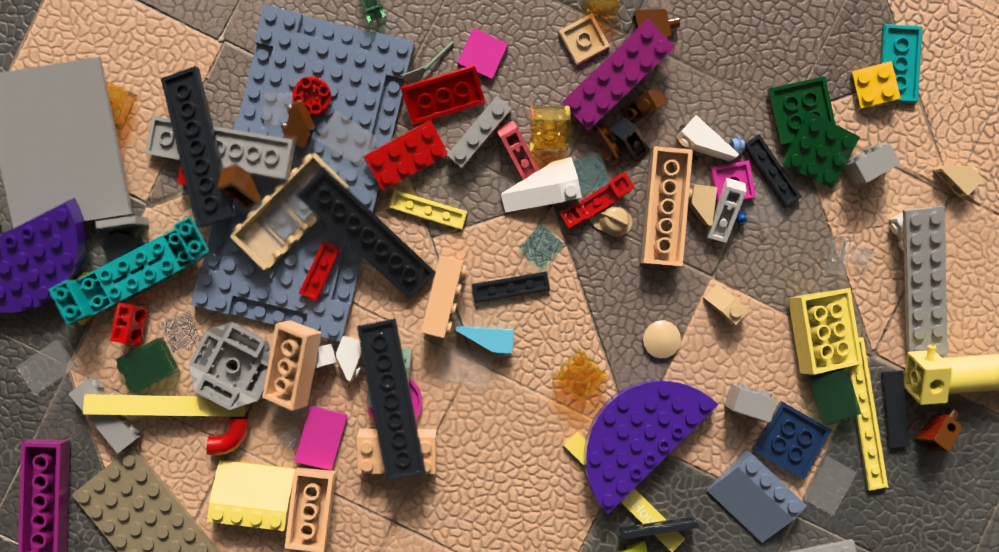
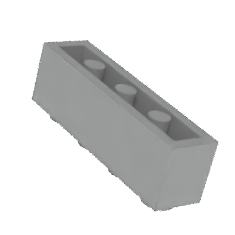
M496 96L451 149L447 157L463 170L511 113L512 108Z
M94 377L86 379L69 393V396L82 411L84 410V394L111 395L107 394L103 389V384ZM85 414L117 453L126 450L142 437L139 427L131 423L127 418L128 415Z

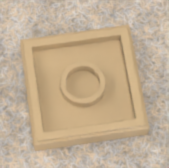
M592 13L558 31L576 66L610 48Z

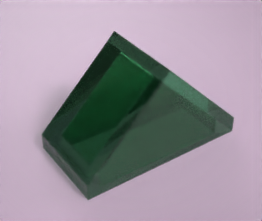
M360 0L368 22L386 16L381 0Z

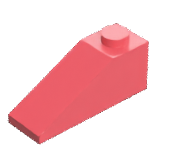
M513 120L497 128L496 131L522 179L525 180L531 174L539 171Z

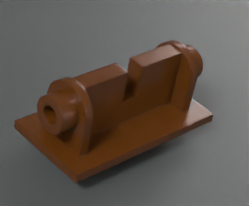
M598 124L596 125L598 130L594 127L589 131V136L596 147L603 143L604 147L599 149V152L605 161L611 163L616 160L614 156L616 158L622 156L620 153L622 151L621 147L616 141L612 140L610 137L611 132L606 125Z

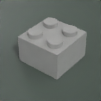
M878 143L864 149L863 153L850 157L843 169L852 185L855 186L873 180L901 164L890 143L884 145Z
M739 382L737 385H730L724 406L733 411L771 422L778 401L772 398L773 394L758 388L753 391V387Z

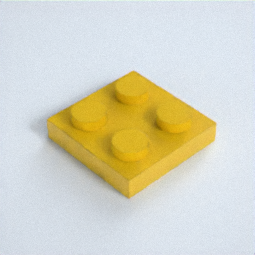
M892 61L852 71L851 74L860 109L901 99Z

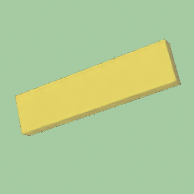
M394 190L389 209L460 230L463 229L467 216V211Z

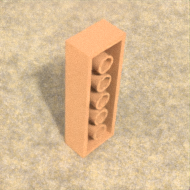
M655 146L650 149L640 263L683 266L693 150Z

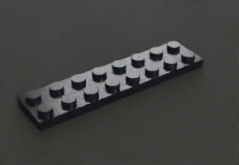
M194 66L161 78L197 228H203L236 217L231 198L217 189L221 170L224 167L199 68Z
M324 166L296 194L298 199L409 300L435 276L436 271Z
M395 318L357 326L387 482L426 474L425 462L397 320Z

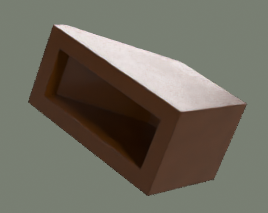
M236 163L221 170L218 190L246 209L261 203V198L250 173Z

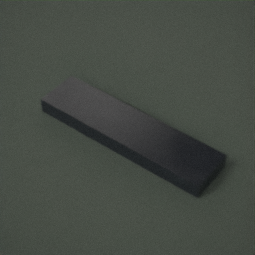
M760 134L745 143V151L784 208H787L802 197Z
M544 271L474 283L472 288L474 300L477 303L550 290L548 273Z
M903 370L883 371L881 374L888 447L910 446Z
M694 516L624 526L619 528V532L623 540L699 528V525Z

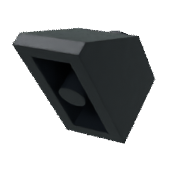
M624 116L609 129L616 141L636 163L650 151L637 126Z
M114 231L103 236L104 239L99 241L110 262L150 242L145 238Z

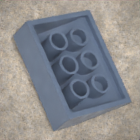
M746 449L707 489L717 501L762 543L792 522L807 507L805 503Z

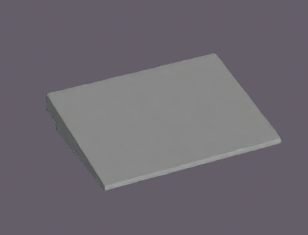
M101 57L0 72V169L13 228L73 198L76 199L81 209L84 221L133 214Z

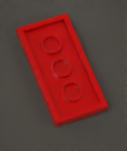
M475 64L401 87L412 125L486 103Z
M428 120L362 157L380 190L383 191L441 159L448 152L432 121Z

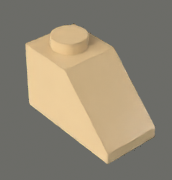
M940 166L933 170L959 197L968 196L984 180L980 171L972 166Z
M694 184L689 188L688 205L704 226H712L717 187Z
M715 284L703 297L730 324L736 325L749 312L742 303L718 284Z

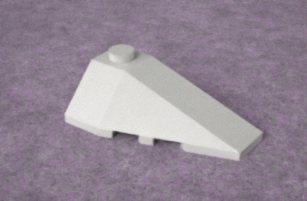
M571 157L549 163L541 170L536 171L525 180L501 193L505 213L582 197Z

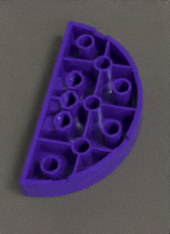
M75 198L0 235L1 313L20 312L42 305L53 298L49 291L50 288L66 280H72L77 275L85 256L87 235L84 230V218Z
M669 380L639 382L620 390L608 399L594 416L584 445L586 477L594 496L604 510L609 514L718 404L708 395L694 387Z

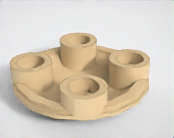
M660 320L648 326L642 340L647 352L652 356L668 358L679 349L681 336L675 325L671 322Z

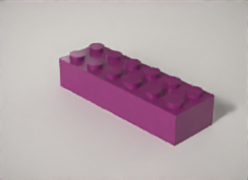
M647 19L562 103L590 130L670 54L675 46Z
M30 439L21 443L18 552H67L70 440Z

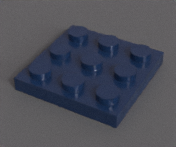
M780 401L773 413L771 422L767 423L752 450L804 480L832 430Z

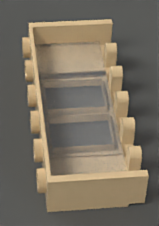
M315 153L307 155L302 161L304 164L299 169H293L289 174L290 178L285 182H280L275 187V192L271 196H266L261 201V206L257 210H252L246 216L247 220L243 224L239 223L232 230L234 233L230 237L263 270H269L320 219L296 197V194L323 166L346 188L350 189Z

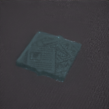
M601 153L590 156L584 155L583 158L573 160L581 193L590 190L596 191L597 188L609 184Z
M541 223L519 248L528 256L529 260H533L540 268H543L564 243L554 235V232L549 231Z

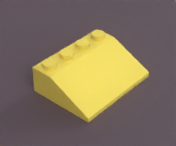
M850 288L788 298L800 373L818 374L862 364Z
M219 460L209 501L207 522L285 531L288 526L293 476L296 469Z

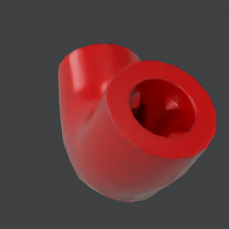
M229 417V428L226 434L208 437L207 455H224L238 449L246 439L249 418Z

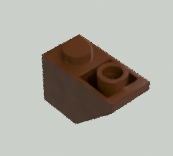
M658 86L647 91L620 110L624 117L634 124L669 102Z
M298 99L288 107L287 115L289 117L288 121L283 125L282 133H284L283 138L296 141L295 145L305 148L311 143L315 124L303 101Z

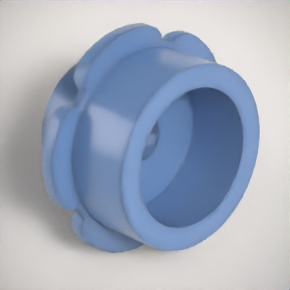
M739 136L730 139L729 145L741 155L742 151L745 150L744 140H741Z

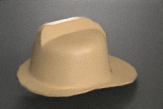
M615 203L589 219L594 227L615 237L627 234L632 226V216L629 211Z

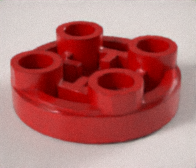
M305 76L294 86L292 102L294 103L298 99L302 100L310 116H319L330 107L332 92L327 83L322 79Z

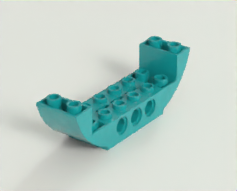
M189 216L173 224L175 229L81 278L66 280L50 288L49 291L67 325L113 308L118 303H124L188 270V268L206 257L209 249L192 217Z

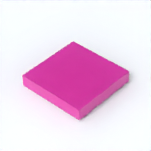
M473 28L457 64L463 67L475 64L478 74L492 80L508 44Z
M749 161L710 168L713 186L717 187V204L726 178L745 183L746 194L743 201L756 198Z

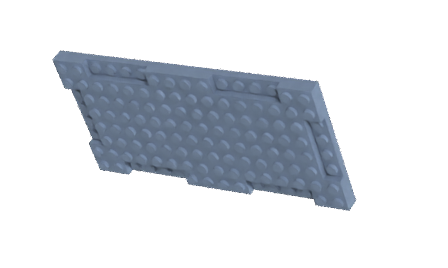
M264 4L255 38L256 47L243 101L233 130L283 138L282 128L284 123L288 121L289 115H287L289 105L293 103L292 92L294 86L305 76L322 79L331 89V105L323 114L311 116L315 124L311 143L305 148L295 145L290 172L295 168L299 169L304 164L302 161L307 155L315 153L350 187L349 190L374 213L380 188L362 156L390 142L393 138L403 98L401 87L406 85L401 75L409 72L415 42L303 16L301 13ZM250 173L261 201L266 196H271L275 192V187L280 182L286 181V179ZM297 183L283 199L305 219L312 210L296 197V194L302 189ZM231 199L236 217L212 224L207 244L209 253L204 257L203 265L199 268L191 305L274 325L276 323L293 321L321 332V337L341 342L342 337L345 335L363 257L323 220L319 219L269 270H263L230 237L234 233L232 230L239 223L243 224L247 220L246 216L252 210H257L261 204L259 203L246 209ZM279 203L263 217L284 239L299 225ZM322 241H326L341 248V251L316 302L298 293Z

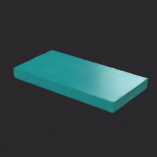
M882 25L880 64L892 61L901 97L900 100L892 102L918 103L923 26Z

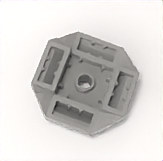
M234 322L206 330L188 364L194 392L228 410L258 401L263 394L271 352L268 340ZM231 360H235L238 363L236 370L231 368Z

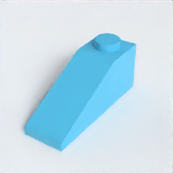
M456 326L457 332L486 349L497 353V356L508 357V353L512 354L513 329Z

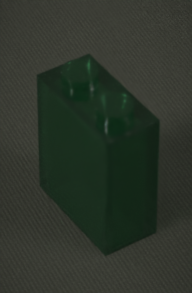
M164 337L157 338L116 359L118 363L117 369L124 375L126 379L125 384L133 394L180 372Z
M846 367L807 377L823 424L833 425L838 423L840 419L852 420L857 418V415L862 414L849 371Z

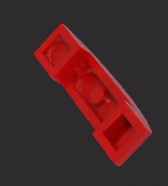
M625 171L610 180L609 184L577 204L573 203L559 212L569 229L596 216L635 189Z

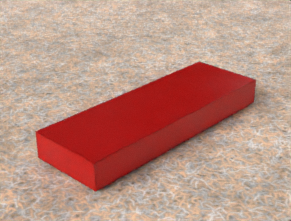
M322 241L298 294L313 301H318L341 248Z

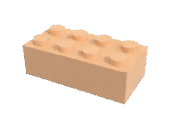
M440 256L421 332L443 338L446 334L450 333L453 323L449 321L450 316L455 314L457 303L454 302L455 296L460 295L462 284H459L460 277H464L467 267L463 265L464 261Z
M293 321L276 323L262 398L292 411L308 405L321 332Z
M377 429L359 430L357 435L358 474H385ZM418 429L426 474H435L437 466L436 429Z
M300 466L294 471L285 548L312 552H324L327 548L336 471Z

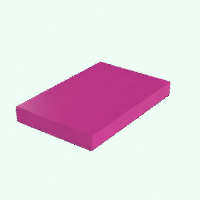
M309 405L294 462L332 470L347 414Z

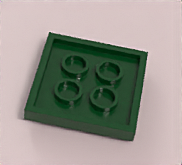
M825 76L767 89L779 145L792 143L808 111L836 124Z
M808 111L781 164L833 189L860 136Z

